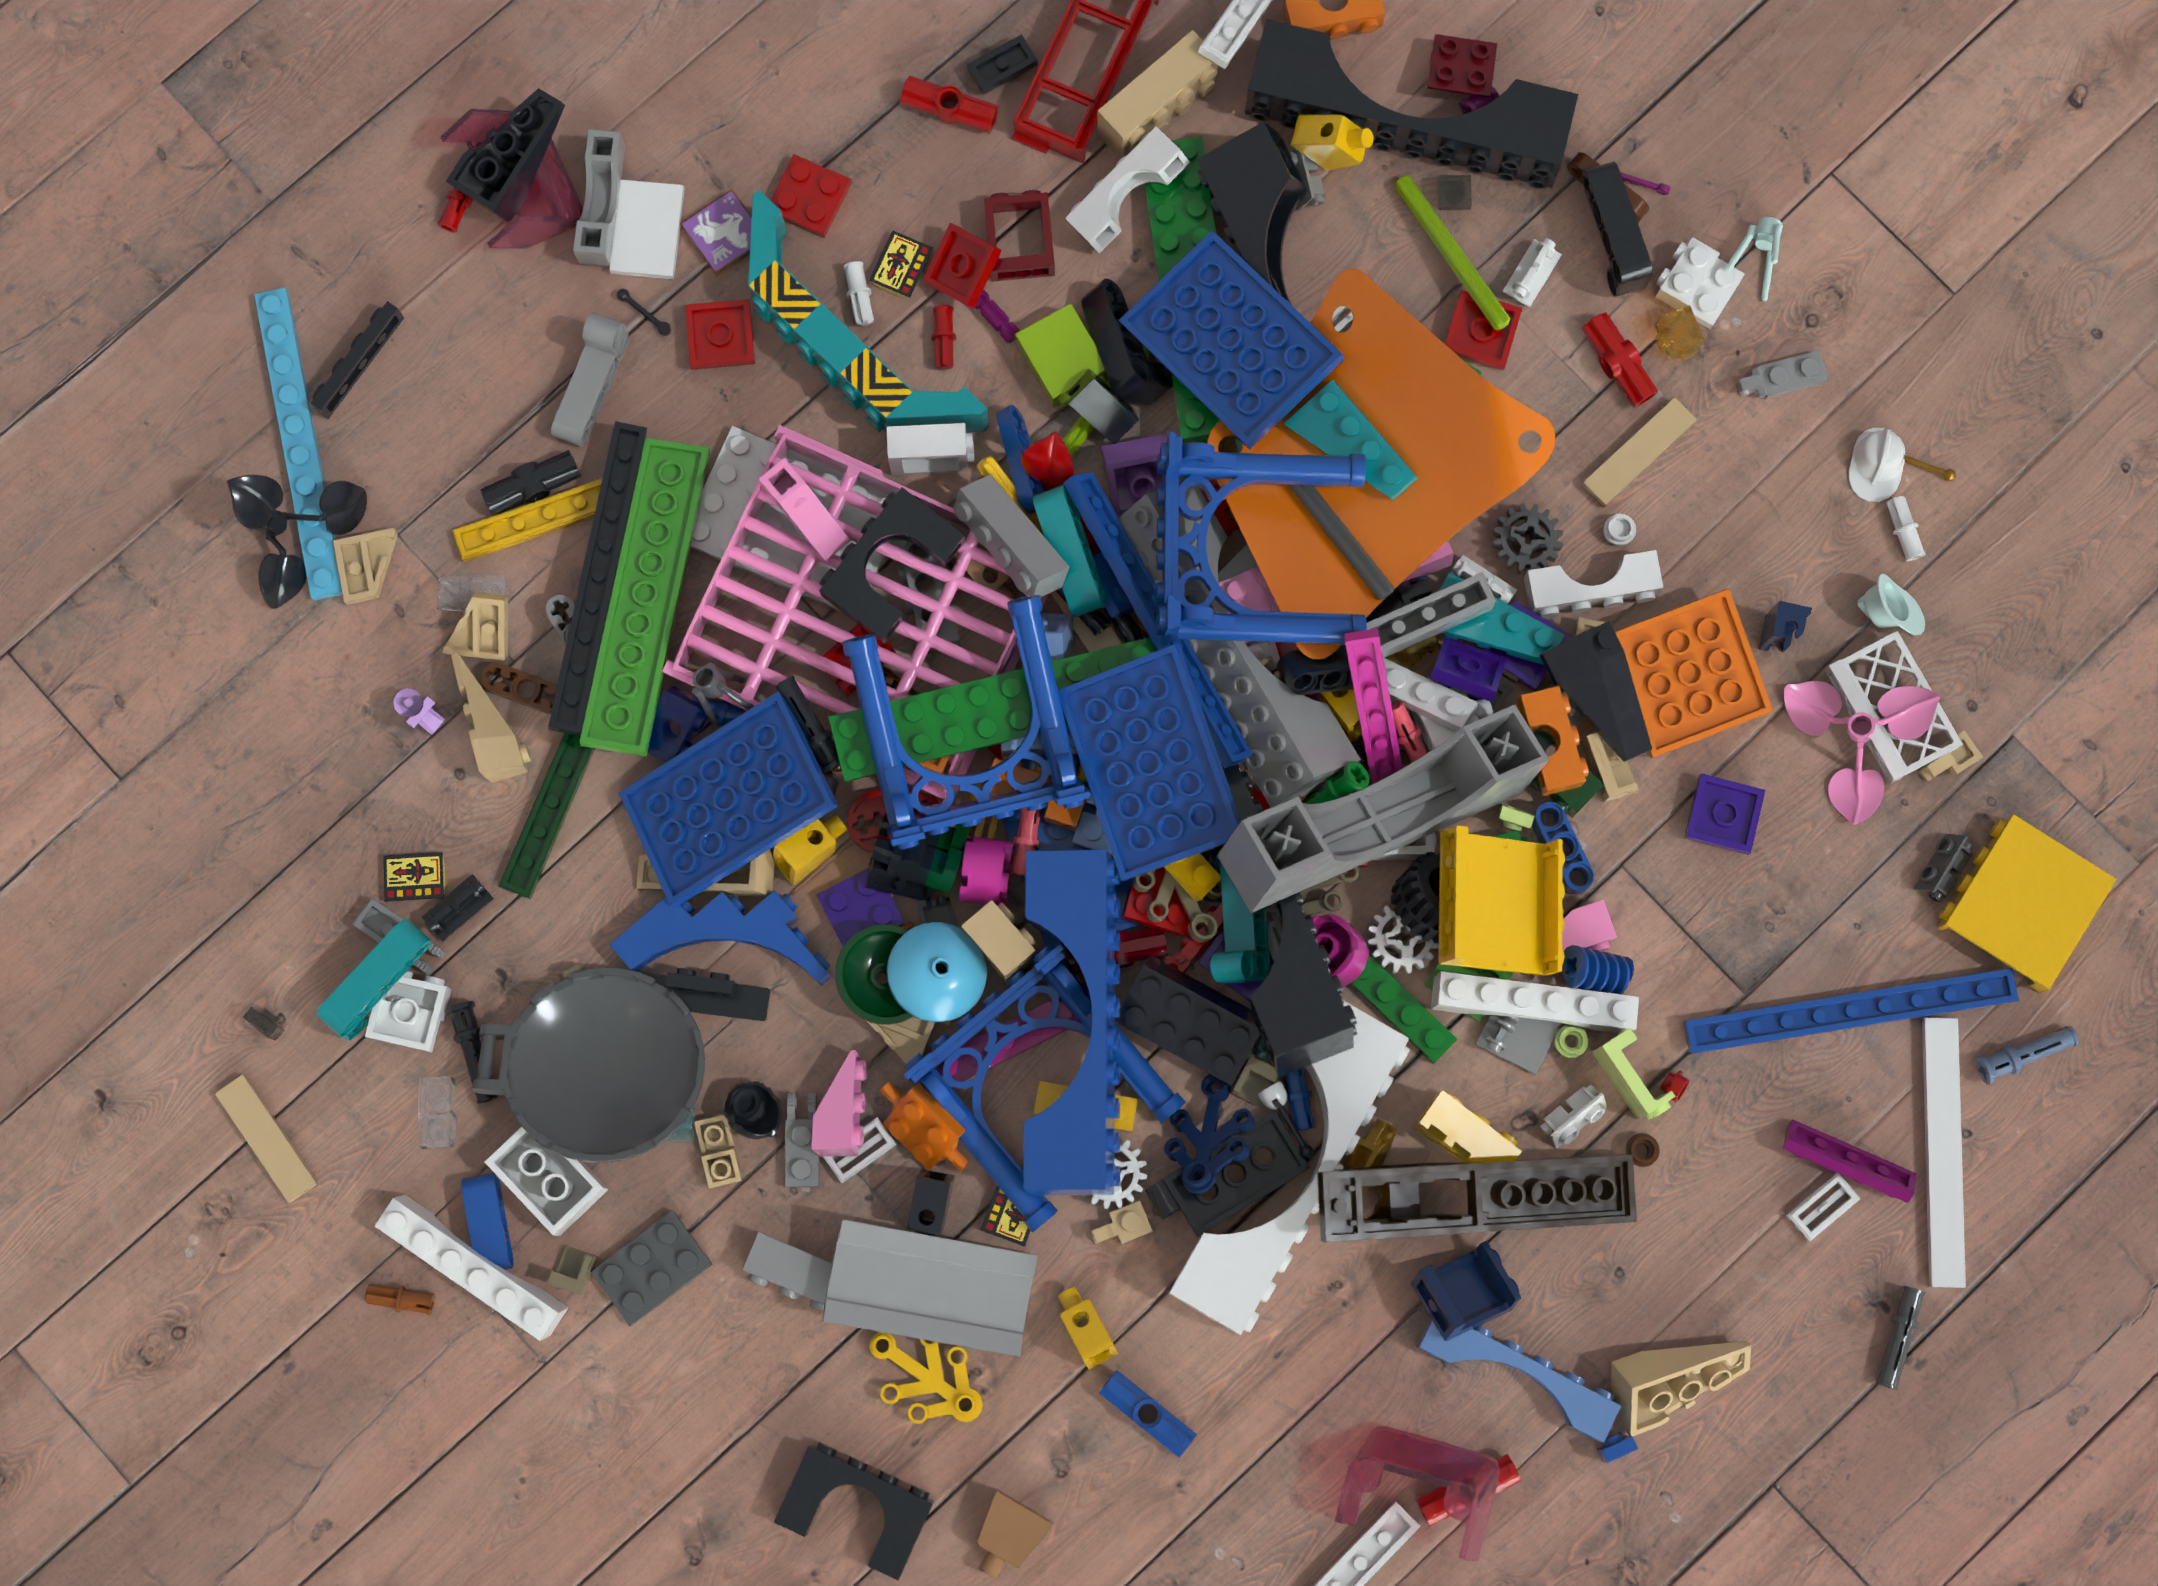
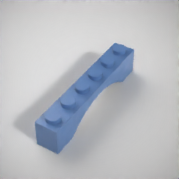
M1430 1318L1416 1346L1417 1348L1446 1363L1463 1360H1489L1520 1370L1549 1393L1561 1410L1569 1427L1598 1442L1604 1443L1621 1408V1405L1613 1402L1615 1395L1600 1387H1597L1594 1392L1582 1386L1585 1380L1569 1371H1566L1564 1376L1553 1371L1554 1364L1538 1355L1535 1356L1534 1360L1522 1355L1524 1348L1505 1339L1503 1344L1491 1338L1493 1332L1482 1326L1444 1341Z

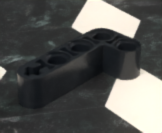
M1610 162L1583 170L1582 182L1610 263L1607 270V280L1612 295L1618 297L1646 289L1653 274L1652 264L1616 162Z
M1103 279L1081 299V306L1113 391L1120 398L1144 405H1151L1173 387L1172 374L1162 364L1148 361L1142 344L1121 325L1119 319L1129 311L1125 298L1115 282L1110 279Z

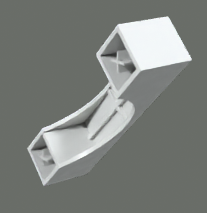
M1344 1000V1007L1347 1005L1351 1006L1357 1024H1355L1357 1035L1353 1036L1354 1048L1305 1067L1315 1084L1320 1099L1324 1127L1320 1157L1309 1183L1289 1208L1262 1226L1233 1234L1203 1233L1168 1292L1169 1295L1237 1335H1241L1243 1331L1250 1332L1260 1315L1255 1312V1309L1260 1301L1267 1303L1276 1287V1284L1271 1282L1277 1271L1284 1273L1289 1265L1293 1254L1288 1251L1293 1242L1301 1243L1310 1225L1305 1221L1309 1214L1313 1213L1315 1215L1319 1211L1317 1172L1343 1169L1344 1166L1339 1164V1161L1343 1154L1348 1156L1353 1152L1360 1139V1136L1355 1133L1360 1125L1363 1127L1368 1125L1377 1109L1372 1103L1376 1096L1381 1098L1385 1095L1394 1079L1389 1076V1073L1393 1067L1398 1069L1402 1065L1410 1051L1405 1046L1409 1040L1408 1037Z

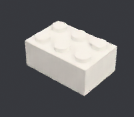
M522 1127L485 1161L488 1167L554 1236L560 1237L609 1190L583 1161L566 1158L550 1151L535 1141Z

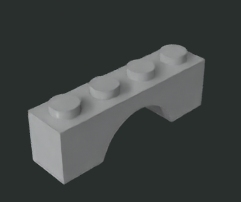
M588 129L585 153V201L582 215L577 220L573 248L579 264L610 267L620 179L622 180L626 148L620 132Z

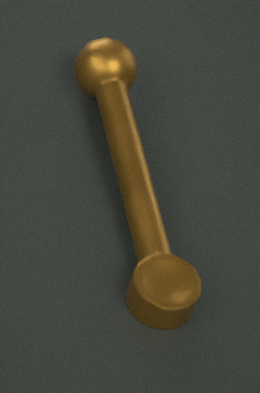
M1904 455L1906 463L1939 474L1946 481H1953L1956 478V472L1953 469L1944 470Z

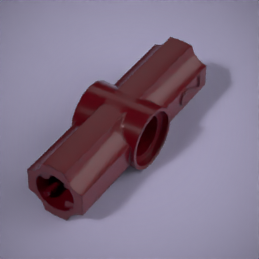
M1154 928L1132 933L1121 931L1120 951H1114V959L1116 964L1120 965V968L1134 965L1136 961L1147 960L1150 955L1156 958L1168 955L1164 931ZM1065 947L1070 970L1074 974L1083 973L1070 950Z

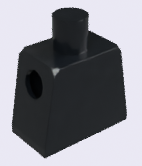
M927 1169L920 1171L916 1178L908 1229L915 1230V1233L924 1235H941L946 1222L955 1175L932 1170L928 1171ZM924 1209L931 1210L934 1213L933 1219H928L923 1215Z

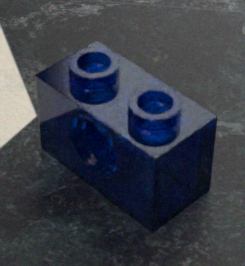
M676 686L664 690L656 707L648 754L666 763L694 745L691 743L695 731L700 732L707 720V715L704 714L705 711L698 698ZM672 719L680 724V735L672 732L670 728Z

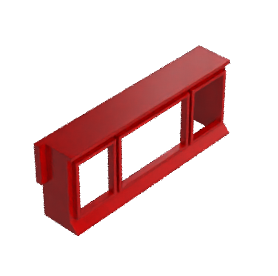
M1071 0L1014 119L1012 140L1044 154H1047L1050 149L1084 163L1086 159V146L1097 125V111L1108 102L1153 4L1158 6L1160 0H1138L1130 19L1102 9L1085 0ZM1079 11L1124 30L1094 96L1048 78ZM1043 88L1088 107L1074 138L1029 119Z

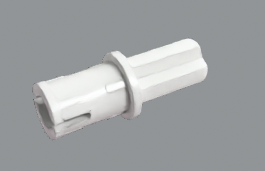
M854 261L845 264L843 267L849 290L846 296L847 299L851 300L855 324L863 327L872 324L874 321L869 299L872 293L871 289L867 288L863 262Z
M1897 496L1888 500L1887 507L1895 527L1893 534L1899 538L1906 562L1925 556L1926 553L1923 550L1916 529L1919 525L1913 521L1906 498L1904 496Z

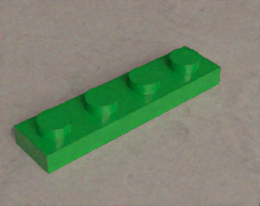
M1369 955L1364 970L1350 984L1399 1032L1408 1037L1409 1041L1434 1064L1455 1043L1457 1038Z

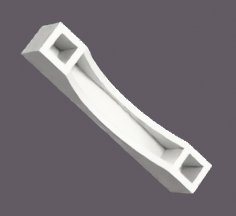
M1441 971L1433 979L1431 1010L1539 1019L1570 1024L1594 1031L1620 1034L1629 1028L1632 1031L1636 1030L1639 997Z
M407 1195L393 1198L375 1225L380 1231L539 1341L552 1334L569 1308L543 1289L520 1279L480 1255L449 1231L433 1213Z

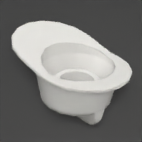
M1868 429L1857 438L1854 445L1849 468V483L1857 496L1868 502H1880L1888 499L1896 492L1901 481L1905 462V446L1901 438L1890 429Z

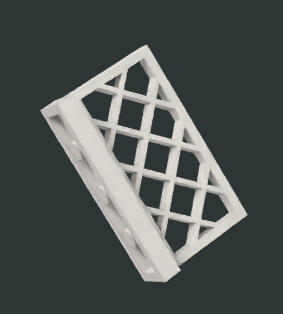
M1898 631L1842 660L1840 659L1830 664L1825 670L1832 685L1838 690L1850 716L1858 712H1865L1871 715L1873 719H1879L1875 712H1879L1878 707L1872 705L1867 698L1870 686L1889 691L1895 688L1900 671L1913 674L1917 681L1915 687L1931 690ZM1893 641L1900 652L1897 664L1879 659L1882 647ZM1876 651L1875 657L1867 656L1868 654ZM1903 658L1908 667L1902 666ZM1859 659L1873 663L1869 678L1864 679L1855 676L1849 664ZM1877 664L1895 669L1891 686L1872 681ZM1859 683L1866 685L1865 691H1863ZM1940 703L1937 705L1924 743L1896 738L1892 734L1887 733L1884 725H1876L1873 737L1866 742L1889 784L1898 781L1909 773L1963 745ZM1936 716L1941 724L1934 723ZM1932 729L1946 731L1952 743L1942 749L1928 745ZM1892 740L1899 742L1897 748L1895 747ZM1903 743L1922 748L1919 760L1909 766H1906L1900 755ZM1926 750H1929V751H1933V752H1934V753H1932V754H1930V755L1924 757V756H1925V753H1926Z

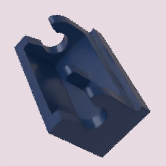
M1779 601L1765 615L1759 650L1768 651L1776 638L1781 639L1783 637L1782 651H1786L1791 645L1793 632L1796 630L1794 633L1796 639L1803 634L1806 619L1811 614L1812 608Z

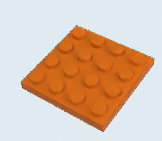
M1730 589L1721 590L1615 631L1626 655L1652 745V750L1648 751L1650 758L1665 754L1774 711Z

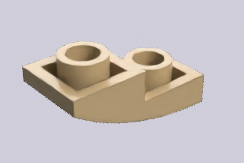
M720 1113L695 1119L694 1124L709 1189L742 1181L732 1130L724 1114Z

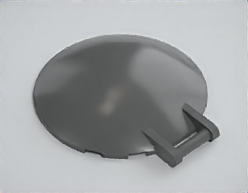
M594 968L571 974L572 978H565L553 985L551 983L540 990L529 1000V1005L522 1011L519 1017H516L512 1025H480L479 1036L482 1038L477 1079L473 1080L472 1091L479 1094L505 1095L516 1120L535 1141L556 1154L577 1161L591 1163L621 1161L643 1154L668 1139L686 1120L699 1097L705 1072L704 1045L700 1030L689 1008L673 991L656 982L654 978L640 972L621 968ZM504 1040L499 1079H491L495 1041Z

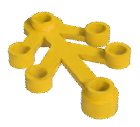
M879 1332L871 1338L869 1348L873 1356L878 1359L889 1358L920 1380L919 1382L902 1385L894 1383L884 1385L880 1391V1396L885 1403L894 1404L902 1398L935 1392L948 1400L928 1406L922 1403L913 1404L908 1410V1417L913 1423L921 1424L928 1418L950 1414L959 1421L969 1422L980 1415L983 1401L980 1394L969 1386L966 1368L968 1354L964 1348L959 1346L953 1347L947 1354L948 1362L954 1366L955 1389L944 1381L938 1346L939 1342L928 1344L923 1339H920V1342L925 1346L928 1363L927 1369L900 1350L892 1334ZM880 1339H885L889 1343V1349L886 1352H880L876 1347ZM955 1350H960L964 1354V1360L959 1364L954 1363L951 1359V1355ZM888 1387H893L897 1391V1397L894 1400H888L884 1395ZM968 1398L971 1400L972 1408L969 1411H962L960 1409L959 1402L961 1399ZM915 1407H922L924 1409L925 1416L923 1419H914L912 1411Z

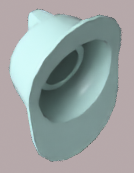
M1880 574L1877 584L1869 588L1865 595L1857 601L1858 607L1878 628L1900 626L1912 635H1921L1925 631V619L1920 606L1908 592L1895 584L1886 574Z

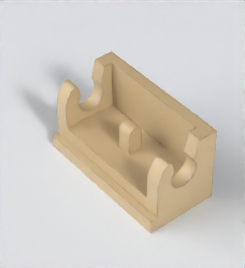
M1598 732L1587 735L1581 741L1593 775L1604 784L1599 790L1603 803L1639 791L1628 761L1623 762Z

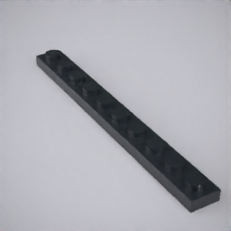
M617 421L614 424L548 729L551 731L581 736L647 435V427Z

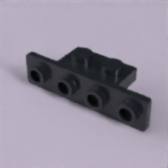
M677 968V973L668 972L667 975L641 972L654 978L656 982L668 990L673 991L682 999L692 1013L763 1022L767 1020L771 994L768 988L739 985L735 981L730 980L729 974L710 972V978L697 976L696 970Z

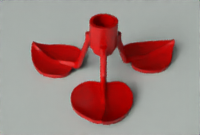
M1056 431L1030 444L1021 456L1022 466L1032 478L1041 480L1044 492L1064 485L1063 483L1074 475L1070 454ZM1080 517L1092 554L1102 552L1093 535L1086 527L1085 521Z

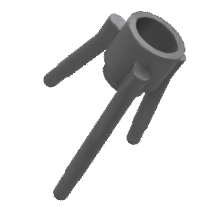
M709 662L695 672L693 676L695 688L692 689V694L698 698L711 724H716L717 720L705 696L716 698L725 694L745 709L753 708L745 699L726 686L725 678L741 684L745 682V679L720 669Z

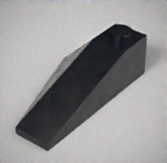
M538 88L510 113V118L497 130L492 128L486 134L487 138L475 149H468L462 155L446 182L490 212L511 223L528 196L565 104Z
M1610 621L1584 631L1539 655L1553 684L1560 687L1561 693L1565 691L1577 704L1576 710L1582 716L1586 714L1598 727V734L1623 762L1652 750L1626 655Z

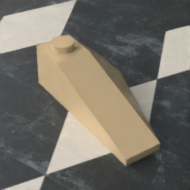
M458 653L451 654L462 697H467L468 701L462 705L464 714L468 719L470 727L475 728L468 732L479 772L491 783L528 773L527 762L532 761L527 743L521 744V741L465 660Z
M770 849L700 893L719 895L723 891L725 895L768 896L772 893L775 866ZM647 854L639 856L636 889L663 891Z
M1748 1341L1640 1351L1612 1361L1610 1387L1613 1395H1615L1616 1403L1621 1405L1619 1412L1627 1434L1635 1436L1660 1427L1670 1420L1667 1415L1684 1405L1688 1409L1695 1405V1398L1708 1389L1717 1391L1749 1371L1751 1344Z

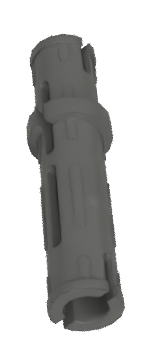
M1908 1286L1903 1287L1904 1290L1897 1314L1892 1316L1891 1321L1894 1322L1879 1377L1876 1381V1384L1898 1390L1899 1380L1914 1328L1918 1329L1920 1322L1917 1321L1926 1293Z

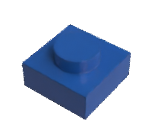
M1621 1432L1606 1437L1603 1443L1604 1446L1596 1450L1601 1461L1609 1463L1637 1450L1638 1447L1633 1436H1622Z

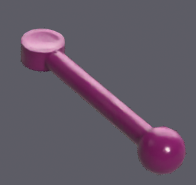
M1621 173L1622 179L1656 190L1662 195L1669 194L1670 186L1666 184H1656Z

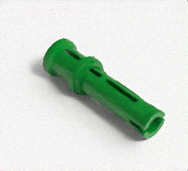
M1351 761L1344 766L1342 772L1328 777L1322 788L1301 802L1305 804H1319L1345 797L1355 790L1366 788L1370 781L1369 775L1360 763Z

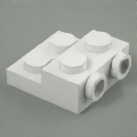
M1692 237L1688 244L1682 241L1672 257L1677 261L1672 270L1665 268L1656 282V285L1661 287L1656 298L1706 328L1711 329L1745 274L1734 267L1731 271H1726L1728 263L1718 258L1720 253Z
M407 971L372 1008L365 1037L432 1053L440 1021H444L445 1009L448 1006L452 989L444 986L445 980L425 976L424 981L412 979L413 973Z

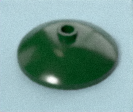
M874 925L856 933L842 948L835 967L836 986L844 1004L859 1018L874 1024L892 1025L913 1017L894 999L888 981L882 984L876 979L877 973L880 972L887 976V963L891 950L896 942L909 930L895 925Z

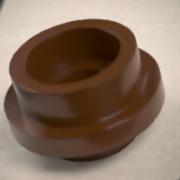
M1645 1133L1632 1136L1625 1147V1153L1633 1154V1164L1638 1167L1652 1165L1658 1159L1660 1152L1655 1138ZM1639 1144L1647 1147V1154L1644 1157L1639 1156L1636 1152Z

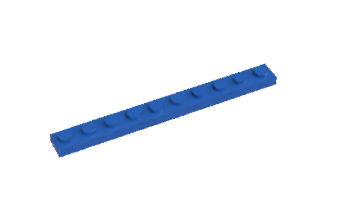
M1093 472L1071 476L1063 484L1085 521L1086 527L1102 551L1103 557L1114 572L1119 585L1123 588L1131 602L1136 615L1140 618L1148 632L1152 643L1157 650L1173 644H1180L1224 768L1246 761L1253 754L1188 639H1176L1175 642H1169L1168 646H1161V635H1156L1155 632L1156 615H1159V606H1162V603L1156 602V583Z
M2009 968L1687 1020L1683 1024L1689 1055L2013 1003L2019 1001L2013 969Z

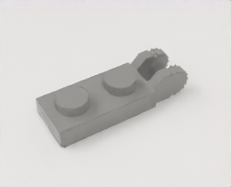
M371 897L352 925L379 943L403 919ZM432 942L428 948V952L441 959L446 953ZM418 959L414 963V966L427 975H430L434 970L424 960Z
M788 1093V1120H785V1187H820V1157L811 1149L813 1115L817 1110V1094L808 1093V1119H796L798 1100L795 1093Z

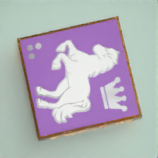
M732 189L679 223L682 231L716 277L750 255L752 216Z

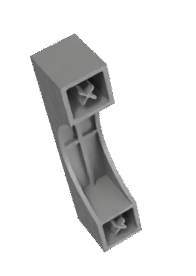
M1197 486L1189 487L1185 491V503L1191 510H1202L1208 504ZM1157 491L1145 494L1119 517L1120 522L1155 583L1162 582V570H1156L1157 550H1162V538L1156 537L1157 518H1162L1163 506H1157ZM1179 512L1178 537L1190 533L1194 522L1200 524L1202 519L1197 521L1188 520ZM1213 513L1207 531L1206 549L1210 569L1219 585L1218 559L1222 545L1228 536ZM1196 538L1195 542H1194L1193 544H1191V545H1193L1195 548H1196V546H1197V538ZM1178 552V579L1188 570H1200L1199 566L1193 568L1188 556ZM1192 579L1184 585L1185 598L1191 604L1203 603L1210 593L1200 580ZM1214 599L1209 608H1212L1214 613L1228 614L1227 610ZM1188 639L1253 754L1244 763L1271 808L1296 797L1302 798L1314 793L1324 786L1325 780L1328 777L1342 772L1346 764L1351 761L1359 762L1361 760L1328 704L1315 701L1304 695L1293 694L1287 685L1263 666L1244 641Z
M1512 705L1461 727L1451 737L1418 760L1360 791L1319 804H1305L1301 802L1299 797H1296L1242 820L1217 856L1249 911L1252 913L1520 795L1550 759L1516 705Z

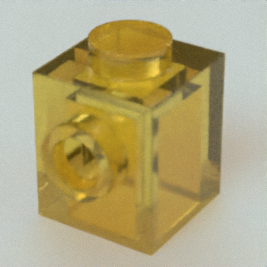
M1690 305L1661 315L1655 324L1658 333L1656 334L1657 345L1661 352H1666L1668 360L1677 357L1680 360L1689 359L1698 353L1699 348L1704 342V337Z

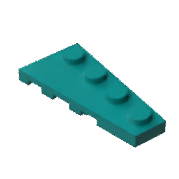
M1333 379L1284 423L1329 456L1349 457L1350 453L1364 454L1366 461L1365 481L1393 500L1419 479Z
M1449 572L1439 591L1461 582L1463 579ZM1496 597V604L1491 611L1442 632L1445 634L1444 637L1454 640L1461 638L1477 643L1476 646L1486 649L1492 647L1506 651L1507 655L1542 665L1544 664L1539 655L1559 645L1564 637V634Z

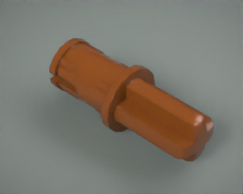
M370 1284L365 1293L367 1304L395 1308L398 1313L401 1310L431 1315L434 1306L432 1300L435 1299V1293L407 1290L403 1285L400 1288Z

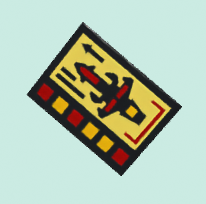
M892 231L869 281L897 296L910 298L933 247Z
M443 852L383 856L384 902L444 898L445 863Z
M997 1185L981 1230L1025 1246L1031 1231L1024 1223L1026 1219Z

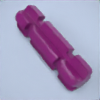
M983 289L975 308L980 309L982 316L996 331H1000V336L1007 343L1013 342L1015 340V333L1019 332L1020 329L1013 322H1009V317L994 300H990V296Z

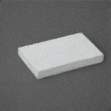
M620 179L609 269L611 274L674 280L685 193L684 185Z

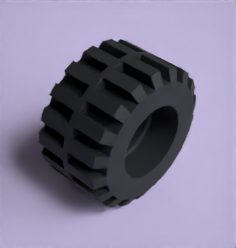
M1427 852L1425 856L1423 854L1418 856L1395 881L1396 883L1391 890L1393 893L1391 903L1396 906L1393 909L1395 915L1400 916V922L1404 927L1407 926L1411 929L1410 933L1415 936L1417 934L1420 935L1424 941L1429 942L1432 939L1434 943L1439 944L1440 852L1437 855L1434 852Z

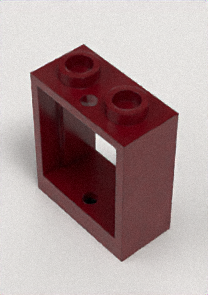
M1027 190L1022 195L1009 196L1007 193H995L990 198H984L988 243L996 246L993 213L1041 209L1045 254L998 258L991 272L992 282L1055 276L1048 192L1041 193L1039 190Z

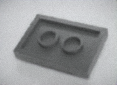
M672 1210L592 1270L591 1274L628 1325L633 1326L713 1264Z

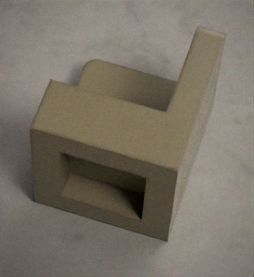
M1251 1055L1232 1094L1259 1108L1262 1107L1263 1103L1258 1094L1275 1083L1278 1076L1274 1067Z
M566 1246L557 1270L551 1271L547 1284L584 1295L591 1277V1271L594 1269L598 1256Z

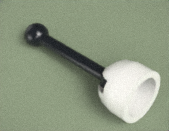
M1281 1081L1260 1092L1258 1096L1267 1108L1279 1110L1301 1147V1156L1304 1158L1312 1157L1314 1153L1313 1148L1305 1143L1284 1107L1287 1101V1093Z

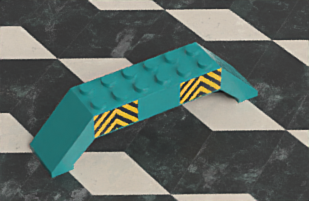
M757 190L753 194L748 284L752 295L750 301L755 306L753 310L757 316L766 324L771 321L778 328L776 333L787 345L793 342L800 349L798 352L799 356L810 367L815 364L823 372L821 377L830 387L834 389L838 386L845 393L843 398L854 410L861 408L868 415L866 417L867 422L877 432L883 430L887 434V427L965 423L966 433H984L989 428L987 408L965 387L959 392L913 391L782 265V238L787 234L783 214L764 193Z

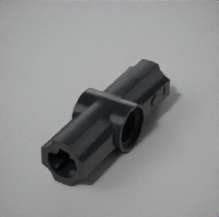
M567 450L540 463L529 462L514 469L511 472V476L480 489L490 513L492 516H495L519 504H529L549 496L551 490L582 476L570 450Z

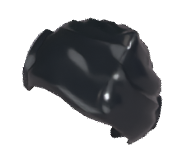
M759 1081L736 1083L728 1092L723 1114L728 1120L729 1127L735 1133L755 1140L766 1137L774 1138L782 1118L781 1100L770 1087L765 1086L764 1083Z

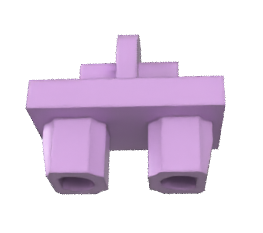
M402 689L394 697L393 705L398 714L408 717L404 722L412 728L419 724L428 733L433 734L445 720L431 708L435 704L433 700L428 696H425L422 700L421 695L413 689Z

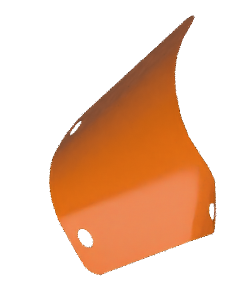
M1353 268L1346 269L1338 275L1310 322L1343 354L1345 359L1250 450L1242 443L1243 448L1240 453L1329 456L1284 423L1333 379L1419 478L1395 500L1382 493L1367 481H1364L1363 487L1314 486L1395 589L1469 522L1524 485L1551 456L1556 436L1554 427L1549 419L1512 398L1484 379L1364 272ZM1340 306L1348 307L1353 315L1352 325L1345 332L1336 331L1332 324L1333 313ZM1218 421L1210 432L1207 444L1213 445L1215 452H1219V442L1226 436L1235 435ZM1526 431H1535L1541 437L1540 448L1534 453L1524 452L1519 447V438ZM1233 479L1216 480L1220 488H1222ZM1248 485L1234 491L1225 498L1280 612L1365 614L1367 617L1384 600L1377 598L1288 485ZM1296 643L1300 651L1311 659H1325L1342 645Z

